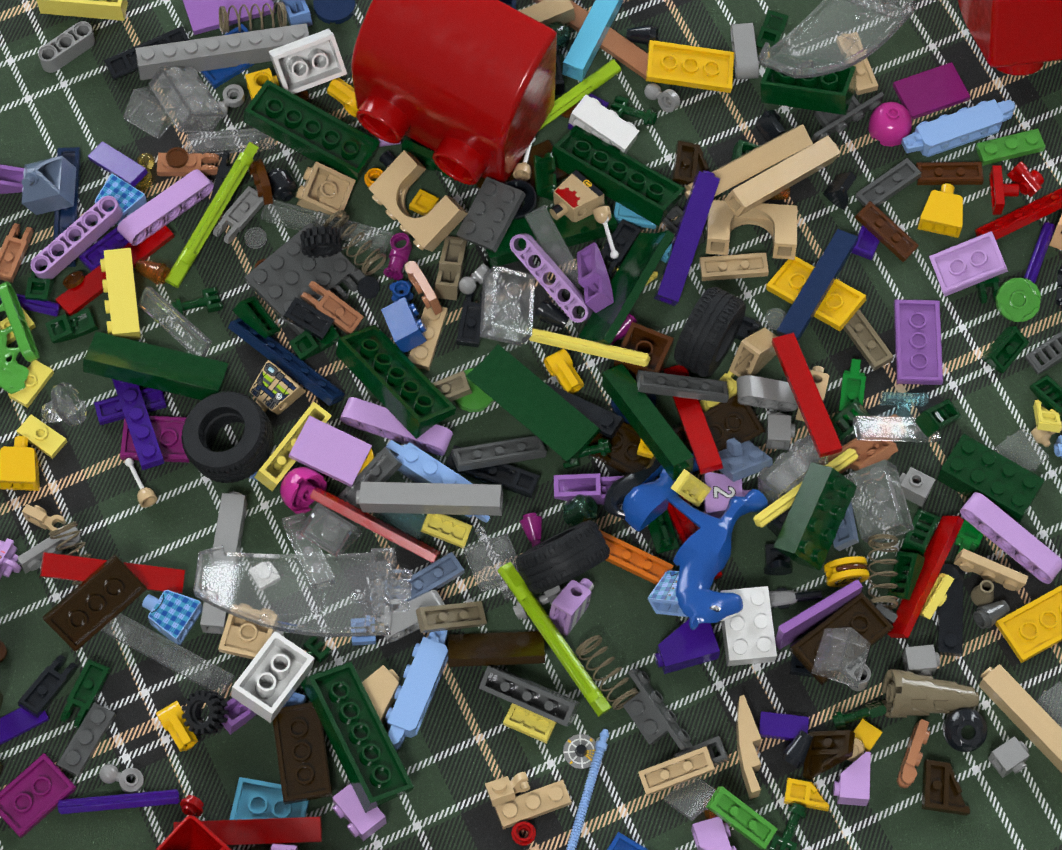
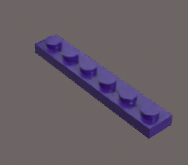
M112 379L142 470L164 464V459L139 385Z

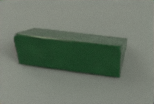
M1016 326L1007 327L983 354L981 359L1002 374L1028 345L1029 341Z

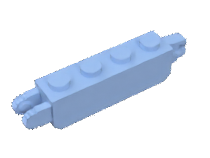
M995 99L988 102L982 101L976 106L965 107L956 113L944 114L936 120L920 123L916 126L914 133L902 138L901 144L906 153L920 151L926 157L939 154L999 133L1002 122L1011 119L1016 105L1011 100L999 103Z
M391 440L386 446L402 463L398 471L415 483L473 484L410 442L407 445L401 446ZM474 515L485 523L490 519L489 515Z
M448 630L430 632L427 638L423 637L421 643H416L414 647L412 665L408 664L403 675V678H406L403 686H398L394 699H396L393 708L389 707L385 717L389 730L388 736L395 750L402 747L401 744H403L406 736L412 738L418 734L449 659L448 649L445 645Z

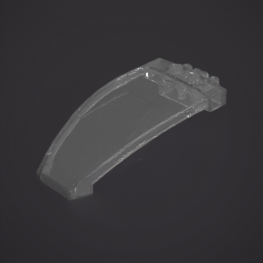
M823 0L796 28L770 48L769 43L765 42L758 57L759 64L793 78L818 77L845 70L866 59L884 45L916 11L915 0Z
M223 545L199 552L193 591L195 597L224 612L259 626L278 631L319 637L391 635L393 613L407 612L410 609L409 602L405 600L411 598L410 590L412 584L407 580L412 578L413 572L408 569H396L397 556L394 547L371 548V553L301 555L225 552Z

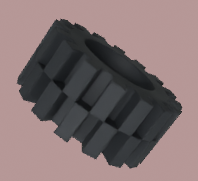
M315 226L313 229L308 228L300 234L301 249L305 256H314V258L322 256V258H325L326 255L330 257L342 251L341 232L336 227L328 226L325 228V226H320V228H317Z
M198 690L194 691L195 693H190L188 695L190 699H185L184 701L187 706H182V710L185 711V714H182V719H187L184 725L190 726L188 730L194 732V734L219 732L218 729L224 727L222 723H226L228 719L224 717V714H229V710H224V707L228 706L227 702H222L224 697L216 691ZM204 703L209 707V717L205 722L201 718V708Z

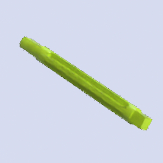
M614 59L610 60L555 100L553 109L539 131L580 102L585 95L591 94L621 72V67Z
M249 142L245 150L239 154L167 275L165 282L175 288H179L254 161L253 157L259 148L258 146Z
M510 561L497 570L595 713L599 717L608 712L611 708L610 704L534 594L529 591L527 584Z

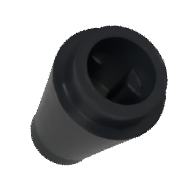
M646 25L627 28L626 38L631 42L648 45L650 40L658 41V27Z
M543 300L535 313V316L539 317L538 320L564 329L570 319L551 301Z
M801 730L783 751L785 754L782 759L799 768L801 763L804 764L814 737Z

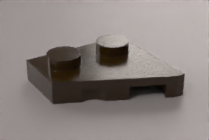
M678 140L672 181L688 185L694 182L695 176L699 171H708L709 167L703 158L700 145Z
M851 730L808 732L814 738L811 741L812 743L805 759L803 777L813 779L852 757L855 733Z
M933 760L924 761L922 809L967 816L970 814V808L963 801L960 794L962 792L961 787L954 778L955 773L950 763Z

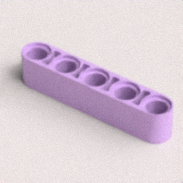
M193 170L124 218L119 223L117 231L130 244L136 246L207 197L212 192L214 183L200 170Z
M113 196L101 198L37 254L30 264L37 278L52 280L117 223L123 214L117 200ZM114 207L112 211L106 212L108 208ZM98 221L95 226L90 227L92 222ZM81 236L78 241H73L75 237ZM64 251L61 256H56L58 252ZM47 265L44 271H39L41 267Z
M526 233L512 237L510 240L512 252L568 317L577 323L588 320L593 310L585 304L584 296L530 234ZM520 238L526 241V248L524 250L518 246ZM535 255H538L541 259L539 267L533 263ZM549 272L554 273L556 277L554 284L550 283L547 279ZM563 289H567L570 292V299L568 301L562 297ZM578 306H582L585 310L583 318L578 316L576 312Z
M354 397L348 398L340 420L348 426L407 445L410 442L423 451L440 456L445 455L453 435L452 431L448 428L436 424L419 438L415 439L386 407Z
M973 493L961 508L960 514L966 521L1041 582L1050 584L1062 569V559L983 494Z

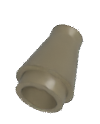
M983 580L971 591L973 603L979 607L993 603L994 584L990 580Z

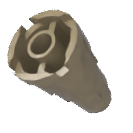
M897 669L887 670L884 677L882 694H886V700H882V703L887 708L885 713L887 718L930 716L929 713L950 714L956 709H973L979 704V693L975 692L973 687L959 685L956 682L933 679L932 676L918 675L913 672Z

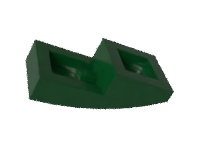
M768 10L756 41V47L775 53L789 16Z
M47 265L41 267L39 271H44ZM32 271L31 277H28L25 299L48 301L55 277L52 280L37 278Z
M89 307L69 317L63 314L45 323L53 344L72 340L99 329L93 312Z
M331 325L323 340L304 331L291 340L289 344L300 360H305L337 343L340 335L334 326Z

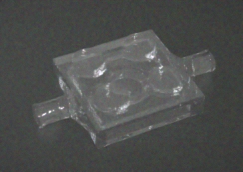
M480 526V529L478 527L474 530L479 542L464 548L465 557L481 592L492 588H500L504 600H508V597L511 599L514 595L497 570L511 561L522 577L516 565L518 556L507 533L494 538H488L484 527Z

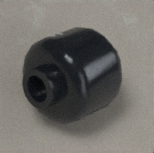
M276 168L267 174L273 200L286 202L294 197L297 184L288 170Z

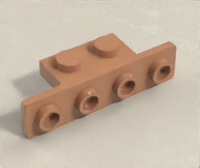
M891 415L842 446V452L824 457L822 459L823 465L825 466L849 448L857 451L858 459L840 471V474L849 468L863 474L872 470L881 461L888 460L894 453L899 451L896 443L892 441L904 434L898 415Z

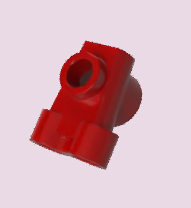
M1022 161L1007 174L1012 182L1019 184V191L1024 195L1028 194L1030 197L1035 195L1044 183L1043 176L1036 170L1029 172L1028 167Z

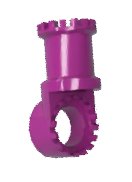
M397 233L390 240L392 247L389 254L390 261L383 274L388 278L390 277L391 280L392 278L397 281L403 279L402 271L404 265L409 260L412 244L405 233ZM398 241H407L404 247H395Z

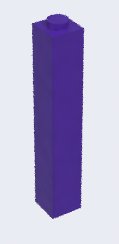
M699 171L695 176L654 299L672 306L679 302L720 178L715 177L716 175L712 172Z

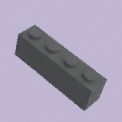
M495 665L487 666L479 686L481 690L566 727L572 725L581 703Z

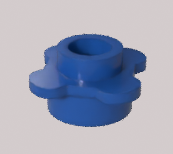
M403 280L392 283L390 285V290L393 293L392 301L396 302L403 297L411 301L413 299V294L410 290L412 284L409 281Z

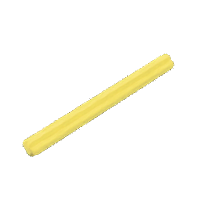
M531 328L527 335L529 340L643 367L648 366L650 362L648 353L541 329Z
M849 448L825 466L832 467L840 472L858 459L857 451ZM802 482L755 515L753 518L755 525L763 528L791 508Z

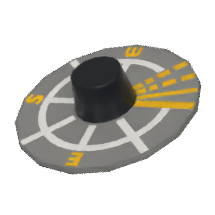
M577 734L570 737L563 749L564 758L567 763L578 769L589 768L595 753L596 741L585 734Z

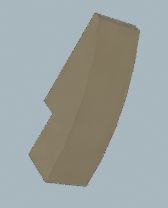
M452 236L445 238L435 283L437 298L457 301L459 281L462 278L468 241Z

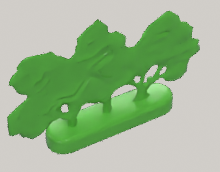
M6 281L0 284V299L2 301L0 312H6L11 326L0 330V387L13 394L25 388L24 382L29 374L27 367L18 364L16 361L18 353L21 352L28 362H33L40 357L17 294L12 285ZM13 331L16 338L17 348H8L6 346L7 334ZM12 355L11 361L7 362L6 358Z

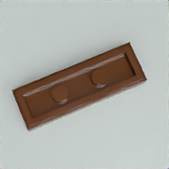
M982 162L916 163V167L921 172V177L917 179V185H943L946 183L951 185H982L984 181Z
M871 201L854 217L902 262L919 246Z

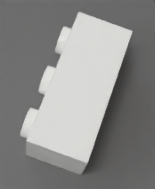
M585 95L572 111L568 122L573 126L576 125L625 154L634 144L639 134V130L636 129L635 125L624 121L616 112L608 110L597 99L591 98L588 95Z

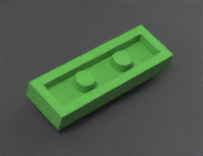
M1034 129L976 144L975 148L982 166L1042 152L1046 146L1039 129Z
M718 786L706 808L760 849L767 848L777 831L775 826L723 786Z

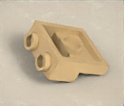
M315 162L311 168L307 167L303 175V179L306 182L304 186L300 185L295 197L299 199L297 205L316 214L318 211H321L331 216L333 213L345 209L356 180L319 162ZM343 213L336 216L335 218L339 220L342 217Z
M239 604L238 606L231 605L218 648L219 652L254 659L274 631L277 630L278 616L273 611L266 609L257 611L244 604Z

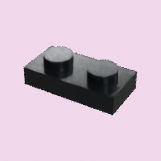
M297 297L294 298L283 316L284 319L320 340H323L334 322V319Z

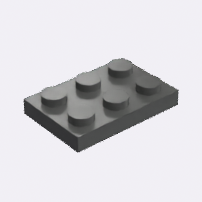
M486 177L456 235L470 243L496 252L526 194L519 189Z

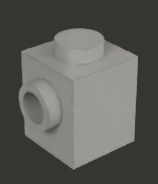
M779 412L768 414L766 422V449L789 450L791 438L795 437V424H791V415Z
M910 467L907 474L902 473L897 482V485L900 486L897 495L922 507L936 479Z
M934 645L905 647L902 659L905 671L918 675L932 676L935 674L937 667L940 666V656L938 652H935Z
M1014 736L993 750L988 760L1000 776L1004 778L1012 771L1017 774L1027 766L1026 761L1030 755L1028 754L1027 746L1022 741H1018Z

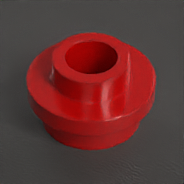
M188 795L181 800L180 806L185 815L199 817L203 813L204 803L196 796Z
M527 821L516 823L512 828V839L520 846L530 845L536 837L535 827ZM521 831H527L528 836L522 838L520 837L519 833Z

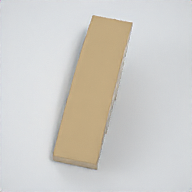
M742 695L739 697L737 708V751L749 799L758 797L761 791L755 776V772H758L761 766L755 747L760 746L761 736L746 698Z

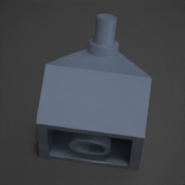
M63 156L25 164L22 180V204L35 215L73 207L76 167Z

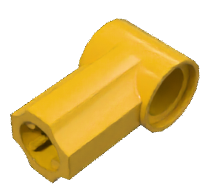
M339 77L333 79L327 88V94L343 104L345 110L351 116L356 117L358 108L356 106L354 88Z
M564 348L543 359L549 374L556 377L564 391L575 394L584 387V382L574 369L572 359Z
M175 701L156 712V715L165 731H168L179 751L182 752L194 747L198 739L194 732L188 730L190 726L184 725L187 719H182V714L185 713L178 701Z

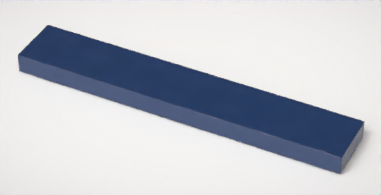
M79 147L58 148L57 157L63 156L76 167L74 206L55 211L53 240L78 219L81 155ZM64 251L58 252L56 256H61ZM76 259L67 267H76Z
M840 229L836 231L778 327L777 335L782 336L794 333L797 341H799L856 246L858 236Z
M240 318L230 322L228 328L328 406L342 401L345 394L272 337L265 339Z

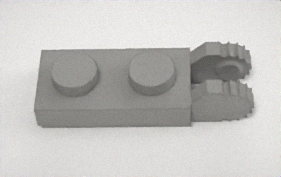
M250 186L246 188L222 216L221 221L214 228L213 235L219 237L226 230L227 225L232 228L225 235L224 242L230 244L237 237L238 232L243 230L264 205L263 198L258 197L255 189Z
M75 526L74 528H71L56 536L78 531V529ZM74 534L57 539H50L49 537L18 556L17 559L25 574L41 567L42 554L44 552L61 554L62 550L57 551L55 550L56 547ZM80 534L59 548L80 543Z

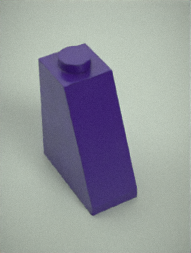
M688 619L659 643L657 653L654 654L658 668L662 667L664 674L718 659L720 649L711 623H700L695 630H691L689 626L690 619Z

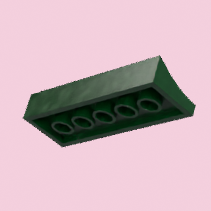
M266 80L244 111V123L307 158L355 179V184L359 181L380 145V142L269 80Z
M576 125L552 148L551 153L556 158L555 166L569 175L577 170L602 191L605 196L657 226L662 223L669 211L684 195L686 189Z
M604 196V206H609ZM552 207L534 211L524 219L512 220L496 252L483 249L491 269L520 261L510 249V240L515 235L530 234L543 250L549 253L607 237L604 226L596 222L593 214L578 222H572L565 215L555 220L549 212ZM611 212L608 227L612 235L618 223ZM520 238L518 246L522 250L526 248V241Z
M669 230L661 233L640 232L610 282L614 303L597 313L593 311L578 338L608 345L612 343L675 236Z
M376 325L339 338L336 356L415 439L419 438L437 423L455 415L456 407Z
M97 331L83 358V372L198 400H203L208 396L221 392L228 370V363Z
M499 344L466 375L470 381L571 465L601 430Z
M352 662L309 676L304 689L365 813L389 800L412 791L414 786Z

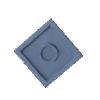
M731 438L726 441L727 449L718 452L723 464V469H719V471L733 482L773 467V459L750 441L740 443L735 438Z

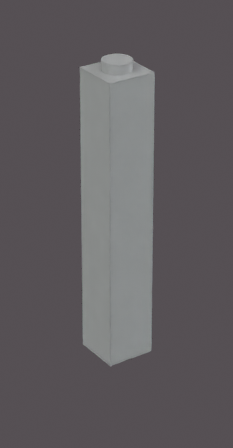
M361 482L360 490L356 491V504L360 505L362 512L502 516L503 490L501 485Z
M239 492L222 493L200 622L203 633L223 634L231 608L247 510L246 496Z

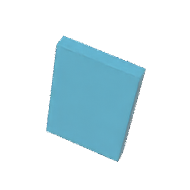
M239 777L229 820L306 817L310 800L285 805L281 784Z

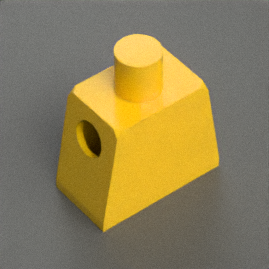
M946 183L941 186V191H931L917 229L959 238L963 225V198L960 195L954 194L955 187Z
M17 436L14 439V447L4 446L1 448L0 489L39 491L38 456L34 448L28 447V438Z

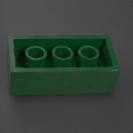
M772 54L760 83L761 103L846 115L856 88V66Z
M964 433L942 466L937 478L938 481L967 498H970L975 492L983 494L1019 524L1045 479Z
M811 462L774 544V548L797 564L820 571L836 537L839 526L845 517L846 510L854 497L857 485L834 468Z

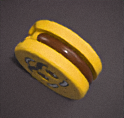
M852 556L826 563L824 565V573L826 574L827 585L830 587H845L855 580H859L860 583L868 580L870 574L866 558Z

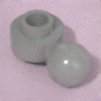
M650 83L645 87V96L649 100L658 99L659 106L665 112H672L680 106V98L674 90L667 89L662 92L660 86L656 83Z
M232 84L224 89L222 94L224 100L215 102L211 107V113L214 117L224 118L228 114V107H239L244 103L245 93L241 86Z
M482 263L469 277H463L459 281V290L463 294H472L476 289V283L478 282L481 285L490 276L487 273L489 268Z
M106 764L99 772L100 779L104 783L111 784L117 781L120 788L128 794L137 793L143 787V775L136 768H127L121 773L116 766ZM129 776H134L136 778V781L134 783H128L127 778Z

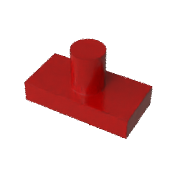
M999 165L992 166L989 175L992 215L1002 214L1005 206L1004 197H1018L1019 195L1018 183L1003 184L1002 166Z

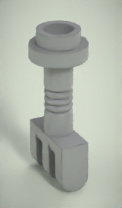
M558 585L545 591V594L536 599L541 606L548 602L552 604L562 589ZM516 602L513 610L518 620L528 618L521 604Z

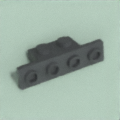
M880 92L863 104H860L853 95L846 115L816 111L814 116L823 128L813 135L811 139L813 144L828 135L831 137V134L834 132H842L850 122H858L869 110L873 112L876 107L882 104L881 102L885 96L884 93Z
M631 669L628 674L640 692L624 704L623 707L648 744H655L669 732L681 750L693 747L690 743L691 738L689 734L677 724L676 715L666 708L662 695L657 690H654L649 683L651 681L649 676L643 670Z

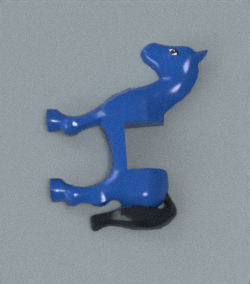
M653 456L646 468L625 475L613 482L604 498V510H607L613 516L625 519L632 528L640 532L665 512L668 508V502H670L700 528L684 542L673 560L676 566H680L676 597L683 614L690 619V629L695 630L700 623H717L739 615L743 610V601L740 595L735 593H719L710 590L714 577L725 567L731 557V537L736 521L747 513L761 512L768 507V500L759 490L752 489L745 497H732L727 509L719 519L693 508L678 493L671 489V486L677 479L672 480L656 457ZM695 458L693 461V472L699 470ZM660 473V478L654 481ZM620 504H622V510L618 508Z

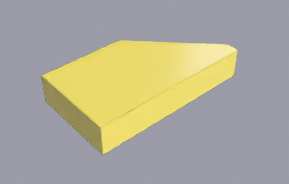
M1035 400L1033 409L1037 429L1060 433L1062 428L1060 414L1053 409L1047 410L1041 406V401Z

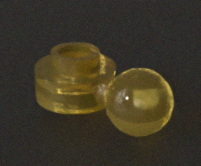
M142 153L138 157L137 163L146 168L148 173L142 179L144 181L139 182L134 187L138 190H146L153 183L150 169L155 164L154 157L149 153Z

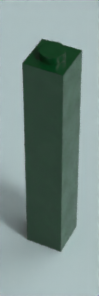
M620 364L602 372V387L671 479H677L684 469L689 473L693 472L694 456L648 396L643 392H638L637 382L625 366Z

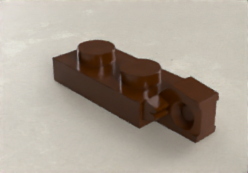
M262 159L253 161L249 172L253 176L257 195L263 198L264 205L273 204L271 185Z

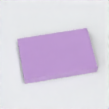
M992 231L929 256L944 296L1008 272Z
M309 415L289 454V458L352 487L372 445Z

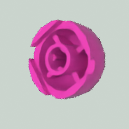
M887 102L879 105L874 109L869 118L868 131L870 136L880 141V144L883 146L893 147L901 145L902 138L910 135L912 130L910 112L897 102Z
M295 468L288 472L281 482L280 494L282 501L296 514L307 513L312 510L308 506L314 502L310 497L313 489L319 487L326 491L327 482L320 473L312 468Z

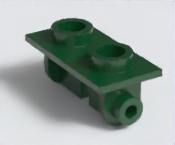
M545 153L543 158L534 155L536 195L553 201V192L557 188L556 174L552 173L556 171V158L553 156V153Z
M666 510L648 525L657 554L679 548L668 511Z

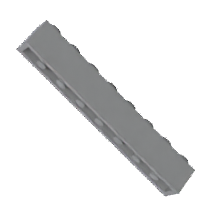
M307 23L135 48L140 80L235 67L245 63L256 64L272 61L268 51L309 36Z

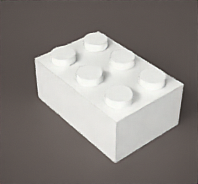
M330 29L268 51L281 87L292 94L347 74L334 34Z
M768 586L720 591V593L738 594L743 601V610L739 615L721 621L727 666L774 662L777 657Z
M274 631L232 686L231 697L271 723L312 669L314 657Z

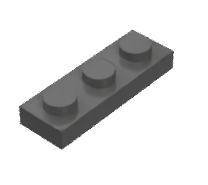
M906 158L858 191L855 198L863 207L869 201L878 207L919 179L921 172Z
M384 447L359 473L352 487L347 486L339 494L338 498L360 509V505L356 504V491L360 490L361 482H386L401 467L402 463L390 449Z
M94 702L57 763V766L79 778L115 719V712Z

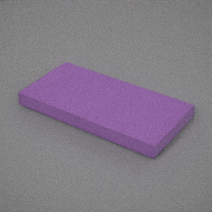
M183 0L194 35L220 28V6H225L228 13L229 7L233 5L238 14L242 4L246 5L249 13L254 3L258 5L260 11H262L265 3L270 5L272 12L274 7L272 0ZM267 5L264 7L263 16L271 14ZM244 6L241 10L240 22L249 20ZM256 6L252 10V19L260 17ZM233 7L230 9L229 26L238 23Z
M894 300L896 383L942 385L940 301Z
M859 580L853 581L781 624L775 639L777 648L780 650L815 629L859 595L863 587Z

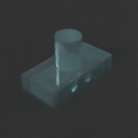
M882 392L880 395V405L897 406V415L900 422L911 421V406H926L928 404V394Z
M381 513L382 517L404 533L418 540L423 536L424 533L420 532L425 516L422 514Z

